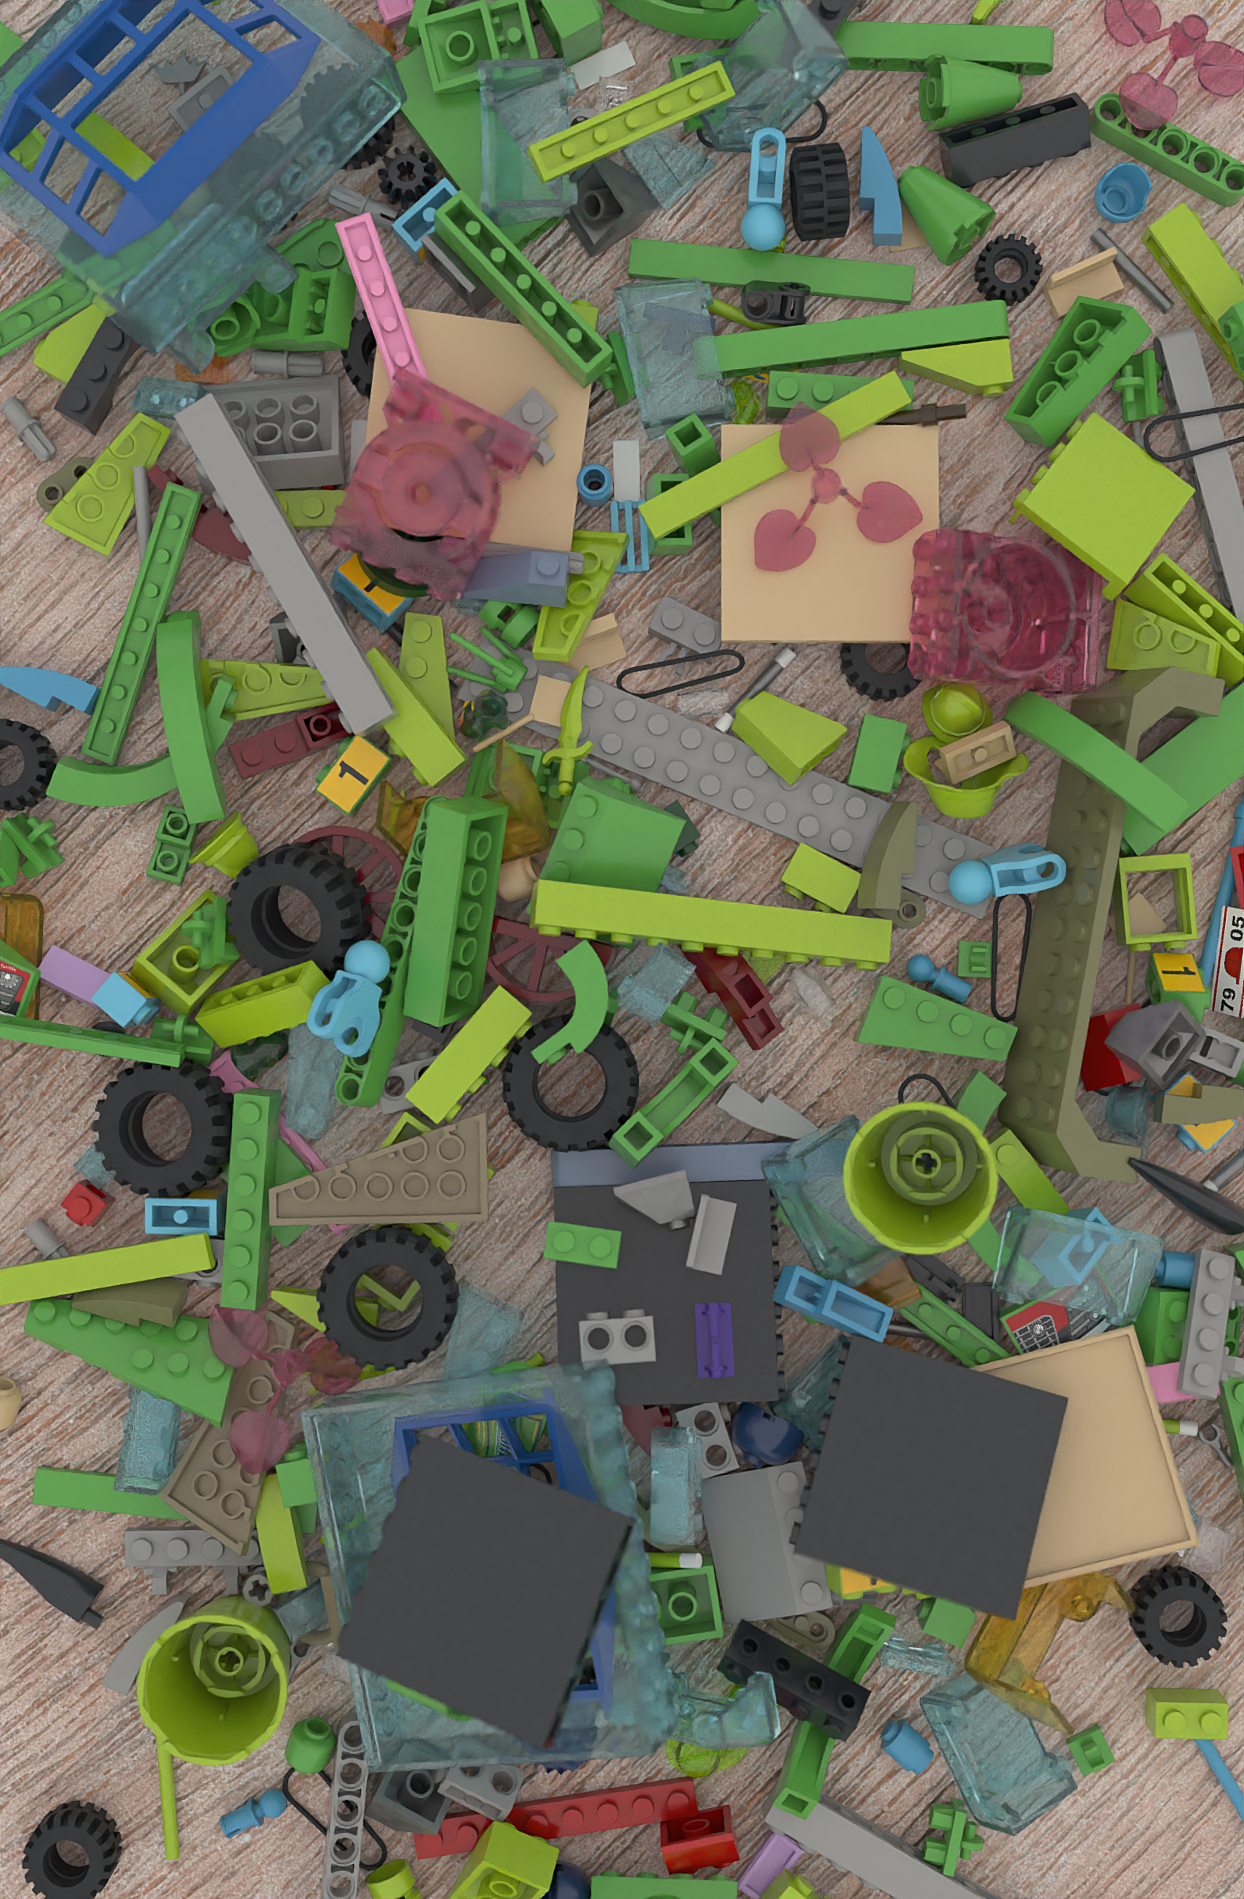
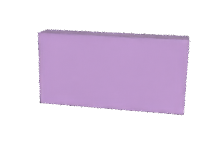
M55 945L51 946L38 967V970L41 971L40 981L99 1010L100 1007L91 998L111 974Z
M770 1831L735 1880L737 1881V1888L750 1898L758 1899L784 1868L789 1872L805 1850L797 1844L796 1839L789 1835L780 1836Z

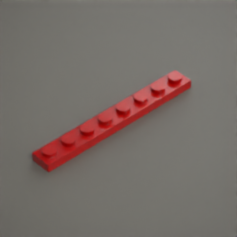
M693 1775L514 1803L511 1812L503 1822L512 1824L518 1831L531 1837L535 1836L547 1840L699 1816L694 1779ZM474 1810L446 1814L436 1835L413 1833L417 1860L473 1851L482 1834L494 1820Z

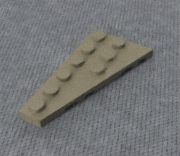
M487 1111L270 1188L269 1226L489 1221Z
M267 1309L237 1361L222 1429L210 1424V1421L207 1419L203 1420L159 1497L160 1500L240 1556H247L301 1330L300 1327L282 1315Z

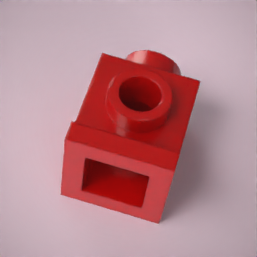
M87 1178L77 1182L60 1205L67 1210L66 1216L71 1221L80 1226L85 1224L88 1227L94 1228L116 1199L91 1179Z

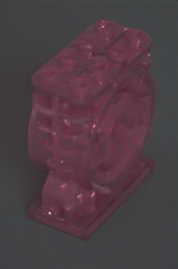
M397 366L392 376V380L395 383L382 408L388 428L375 436L362 451L354 467L351 484H347L344 489L346 495L342 504H337L334 510L337 513L332 525H327L324 532L331 535L328 542L336 547L354 553L360 550L363 552L362 560L387 570L391 566L396 569L395 577L411 585L421 586L424 583L429 586L426 591L428 594L442 601L453 603L454 599H463L465 595L464 589L469 579L472 580L475 574L473 572L478 560L482 559L484 555L483 550L499 522L502 509V486L521 479L532 454H536L542 440L444 388ZM433 402L452 412L453 419L449 426L436 421L425 420ZM397 417L403 419V422L399 423ZM479 425L496 434L487 453L478 443L467 436L471 427ZM418 444L434 445L445 449L462 465L468 478L470 490L483 497V505L466 497L465 483L460 471L444 456L426 450L408 452L395 461L388 458V456L393 451L398 452L406 447ZM500 469L507 474L499 476L497 471ZM423 484H428L432 489V497L429 502L420 504L416 499L417 489ZM374 487L381 491V502L387 517L402 531L415 536L429 537L441 534L453 527L468 536L463 541H460L448 534L439 540L425 543L412 542L398 536L386 525L379 513L376 497L373 495Z
M948 526L925 532L915 542L913 546L914 579L911 584V594L913 596L912 616L909 622L911 646L908 656V668L915 679H932L936 682L952 681L954 684L1004 686L1021 682L1026 690L1040 693L1042 697L1051 698L1097 691L1102 575L1060 543L1044 546L1029 538L1015 536L995 537L993 533H978L976 530L969 529L960 531L956 527ZM1008 649V651L1000 657V653Z

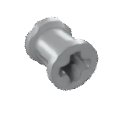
M260 1565L252 1571L246 1580L243 1595L246 1601L259 1606H265L271 1602L273 1595L271 1594L270 1586L265 1591L263 1586L257 1587L255 1585L259 1580L261 1585L267 1584L269 1586L265 1565Z

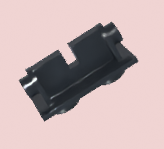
M897 1251L891 1259L947 1304L950 1301L955 1302L960 1296L961 1290L959 1289L966 1280L932 1254H911Z

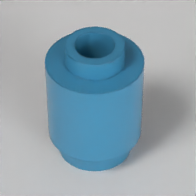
M590 464L580 470L576 484L578 495L582 502L592 507H599L607 503L613 492L610 472L599 464ZM592 484H599L602 487L596 491L589 490Z
M1161 1250L1158 1257H1153L1151 1264L1152 1277L1157 1279L1159 1286L1191 1289L1195 1254Z
M900 1719L897 1722L894 1720L890 1721L881 1731L880 1737L882 1741L880 1747L906 1771L920 1774L932 1761L934 1751L930 1749V1743L904 1719Z

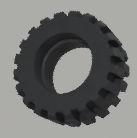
M296 842L293 845L287 843L250 862V865L243 868L236 876L237 882L231 885L228 893L229 897L233 900L226 903V915L231 916V922L227 924L230 935H235L237 943L234 945L238 952L241 953L243 951L248 958L246 962L253 969L257 967L261 969L262 976L312 960L322 973L329 978L344 967L345 955L349 948L360 940H365L364 938L369 935L371 923L366 921V918L372 915L371 904L366 903L364 898L368 895L365 884L359 885L355 878L359 874L353 866L347 868L343 864L345 858L338 853L329 855V849L319 844L311 847L308 842ZM281 886H289L301 891L314 904L321 923L318 942L298 937L284 923L278 907V895Z
M573 1014L551 1017L532 1026L516 1041V1044L510 1050L502 1073L503 1100L507 1104L511 1120L516 1122L521 1128L520 1132L527 1138L530 1137L537 1141V1145L546 1149L547 1147L557 1149V1152L568 1153V1151H588L592 1147L601 1146L608 1142L631 1118L639 1092V1073L634 1054L624 1038L611 1026L603 1023L597 1036L584 1050V1052L597 1060L604 1073L605 1089L599 1103L589 1112L579 1116L560 1115L546 1106L540 1097L537 1086L538 1074L542 1064L538 1063L531 1052L562 1030L571 1020ZM570 1043L564 1047L565 1049H574Z
M184 1059L179 1067L142 1061L134 1064L133 1068L122 1070L117 1074L118 1081L107 1084L103 1090L107 1097L106 1099L98 1100L95 1111L99 1112L100 1116L99 1120L93 1121V1132H98L99 1141L94 1142L96 1152H103L105 1156L101 1163L106 1171L114 1170L116 1172L114 1180L121 1186L131 1184V1192L139 1195L148 1193L150 1197L157 1198L175 1196L206 1186L209 1180L216 1179L223 1172L221 1165L230 1163L231 1150L229 1148L231 1145L233 1121L230 1104L234 1103V1097L231 1092L224 1093L221 1088L225 1086V1082L219 1076H210L211 1070L202 1064L193 1065L192 1060ZM161 1093H168L177 1098L186 1108L191 1121L189 1144L185 1152L173 1161H167L157 1156L148 1146L143 1134L145 1110L150 1101Z
M392 1225L380 1226L376 1230H371L370 1228L360 1232L358 1236L353 1239L350 1238L330 1259L320 1277L321 1284L317 1289L316 1301L320 1305L317 1311L319 1323L324 1322L326 1327L323 1333L328 1342L332 1340L336 1342L339 1346L336 1351L345 1358L349 1354L356 1359L354 1364L362 1368L366 1364L374 1365V1371L385 1372L387 1367H395L396 1371L407 1369L410 1363L415 1362L419 1364L427 1359L428 1354L440 1347L456 1317L459 1284L455 1280V1268L452 1263L449 1264L446 1260L447 1254L441 1246L436 1248L430 1242V1237L423 1233L421 1236L412 1233V1228L402 1226L401 1229H392ZM382 1264L394 1265L408 1271L417 1280L422 1290L423 1301L419 1315L410 1325L398 1330H385L372 1325L361 1315L355 1303V1289L360 1277L369 1269Z

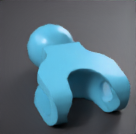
M771 127L759 129L752 139L748 175L747 212L742 217L740 224L743 240L751 249L761 252L772 250L784 238L786 231L785 219L781 213L786 140L780 130ZM769 140L776 145L777 153L774 156L761 155L760 145Z
M1023 842L1004 847L990 856L980 858V861L965 860L957 864L949 874L948 888L952 897L959 903L978 905L985 901L990 894L1000 897L1008 894L1033 893L1057 886L1065 878L1066 864L1062 857L1051 851H1045L1042 846L1034 842ZM1052 861L1054 864L1053 873L1045 878L1040 877L1039 875L1046 869L1047 862Z
M360 940L352 945L345 955L344 968L346 972L338 970L334 980L317 993L308 1015L307 1026L309 1030L322 1039H333L335 1046L349 1057L364 1055L370 1048L379 1027L380 1012L378 1004L382 989L376 984L384 980L389 972L391 963L389 955L382 944L373 940ZM332 1014L329 1024L322 1027L324 1017ZM356 1028L359 1033L358 1039L354 1044L349 1045V1038Z

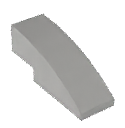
M731 1081L715 1103L716 1106L733 1117L755 1128L779 1136L814 1141H825L829 1136L771 1091H768L763 1099L759 1101L738 1084Z
M184 1591L154 1612L135 1631L112 1662L101 1682L102 1685L123 1695H128L138 1679L146 1653L166 1629L180 1621L192 1593Z

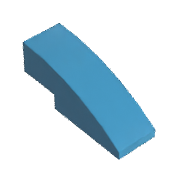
M862 126L860 210H874L873 246H901L902 210L892 167L881 143L870 126Z
M0 667L1 685L40 706L56 712L61 701L86 714L93 715L100 688L76 677L52 670L33 667Z
M798 1265L784 1266L772 1298L773 1301L812 1319L883 1343L894 1309L836 1280H826Z

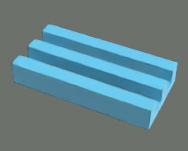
M639 499V501L625 500V502L610 501L612 532L619 533L618 511L625 510L626 533H628L630 539L627 546L628 565L621 566L620 560L614 574L649 572L647 526L640 515L642 565H635L632 510H637L639 505L646 502V499Z

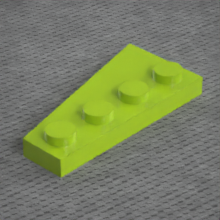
M137 412L41 523L108 557L135 504L132 467L147 466L148 471L154 466L171 429Z
M573 530L570 552L584 554V569L581 574L570 573L565 608L542 605L532 649L535 660L570 662L630 542L628 533Z
M406 612L398 671L456 742L452 696L450 693L449 675L446 672L448 660L443 618ZM389 744L388 754L398 755Z
M200 658L205 712L223 672L237 678L233 688L239 690L234 705L231 710L224 708L225 711L237 715L235 721L332 703L320 685L324 679L318 668L313 670L308 664Z

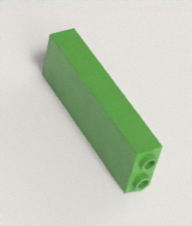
M421 40L399 62L393 61L385 66L381 75L377 78L379 85L383 84L390 104L458 192L462 190L519 251H522L565 218L561 202L547 184H541L531 162L476 89L454 93H434Z
M1244 679L1222 696L1219 716L1192 719L1139 761L1191 804L1169 832L1244 774ZM1127 807L1119 853L1123 856L1128 854L1129 857H1139L1167 834L1150 826Z

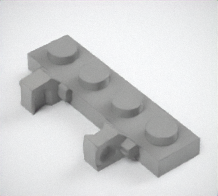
M532 388L426 484V487L450 514L464 501L470 506L478 501L487 513L491 515L501 506V502L487 488L493 482L491 477L517 453L523 456L528 450L543 467L549 463L555 454L544 442L549 437V434L544 429L558 418V414L538 391Z
M1204 1248L1196 1251L1176 1387L1178 1392L1211 1401L1217 1399L1219 1381L1227 1382L1228 1376L1236 1379L1244 1377V1359L1228 1356L1229 1348L1224 1347L1228 1311L1234 1310L1235 1305L1244 1308V1286H1240V1278L1233 1277L1235 1257Z
M199 1526L128 1527L125 1530V1567L145 1566V1575H152V1595H167L170 1592L171 1586L168 1584V1576L171 1572H177L179 1566H216V1571H224L223 1579L227 1582L224 1594H238L239 1589H242V1574H248L249 1565H264L257 1528H253L247 1556L238 1555Z

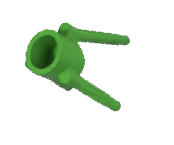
M485 626L480 627V632L506 658L502 656L498 660L455 632L450 633L449 637L494 666L491 675L496 677V680L452 666H447L446 672L493 687L503 694L506 689L513 693L517 690L529 669L522 664L524 659L515 655Z

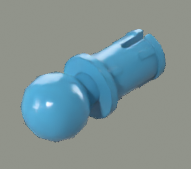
M920 954L908 960L906 970L908 976L913 981L931 982L929 990L933 991L936 989L958 1001L959 1004L964 1003L973 985L971 983H967L945 970L946 966L944 965L939 970L935 969L932 960L928 956Z
M275 1788L268 1789L261 1795L258 1803L254 1798H250L247 1800V1804L220 1817V1825L224 1835H227V1838L230 1839L255 1825L260 1827L264 1823L263 1816L271 1819L279 1817L285 1811L287 1805L284 1793Z

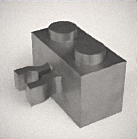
M664 595L648 627V634L670 644L669 648L660 654L657 662L666 661L668 657L673 656L677 648L681 650L678 658L686 657L687 654L697 655L718 651L722 645L721 623ZM715 657L700 660L712 665ZM686 662L679 663L675 674L682 675Z

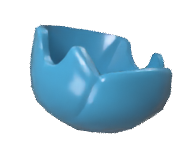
M1121 162L1107 170L1100 177L1095 187L1094 203L1101 217L1112 223H1128L1145 210L1148 194L1152 190V183L1145 169L1135 163Z

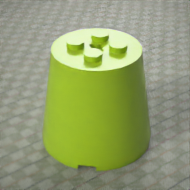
M914 1101L888 1107L874 1115L861 1127L847 1151L843 1170L845 1195L853 1215L858 1222L860 1221L876 1237V1240L890 1248L906 1253L933 1254L962 1244L986 1221L995 1201L998 1174L993 1151L983 1133L972 1121L950 1107L932 1102ZM924 1153H930L931 1158L937 1160V1162L934 1161L930 1168L926 1167L925 1161L919 1160V1158L923 1157Z
M244 1595L223 1596L209 1602L178 1621L156 1639L146 1653L139 1671L137 1700L146 1727L149 1726L156 1737L163 1743L161 1746L165 1750L193 1764L220 1766L235 1763L249 1757L250 1753L257 1750L272 1737L285 1712L289 1685L290 1638L279 1614L268 1604L259 1606L246 1601ZM228 1651H233V1652H235L236 1655H238L239 1657H238V1658H233V1657H231V1656H232V1652H228Z

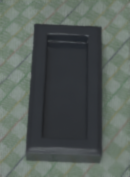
M963 1283L961 1286L962 1315L1001 1345L999 1283Z

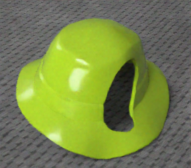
M935 735L921 737L912 741L903 757L905 769L912 776L924 782L934 806L944 815L959 819L978 818L989 814L993 809L994 797L1004 782L1024 773L1029 767L1027 755L1025 753H1017L1016 757L961 781V786L957 789L937 784L932 776L927 758L928 751L930 749H937L939 751L940 748L949 745L940 741Z

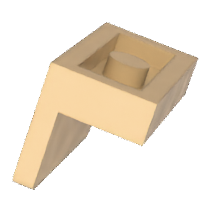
M1116 247L1094 255L1048 278L1042 290L1057 321L1065 318L1078 295L1104 300L1122 292L1124 285L1113 263L1118 254Z
M610 613L589 622L570 662H554L577 672H581L584 666L588 665V672L625 659L627 653L618 631L614 614Z
M1003 720L940 748L941 759L935 761L934 765L935 769L954 785L1016 757L1017 754L1010 725Z

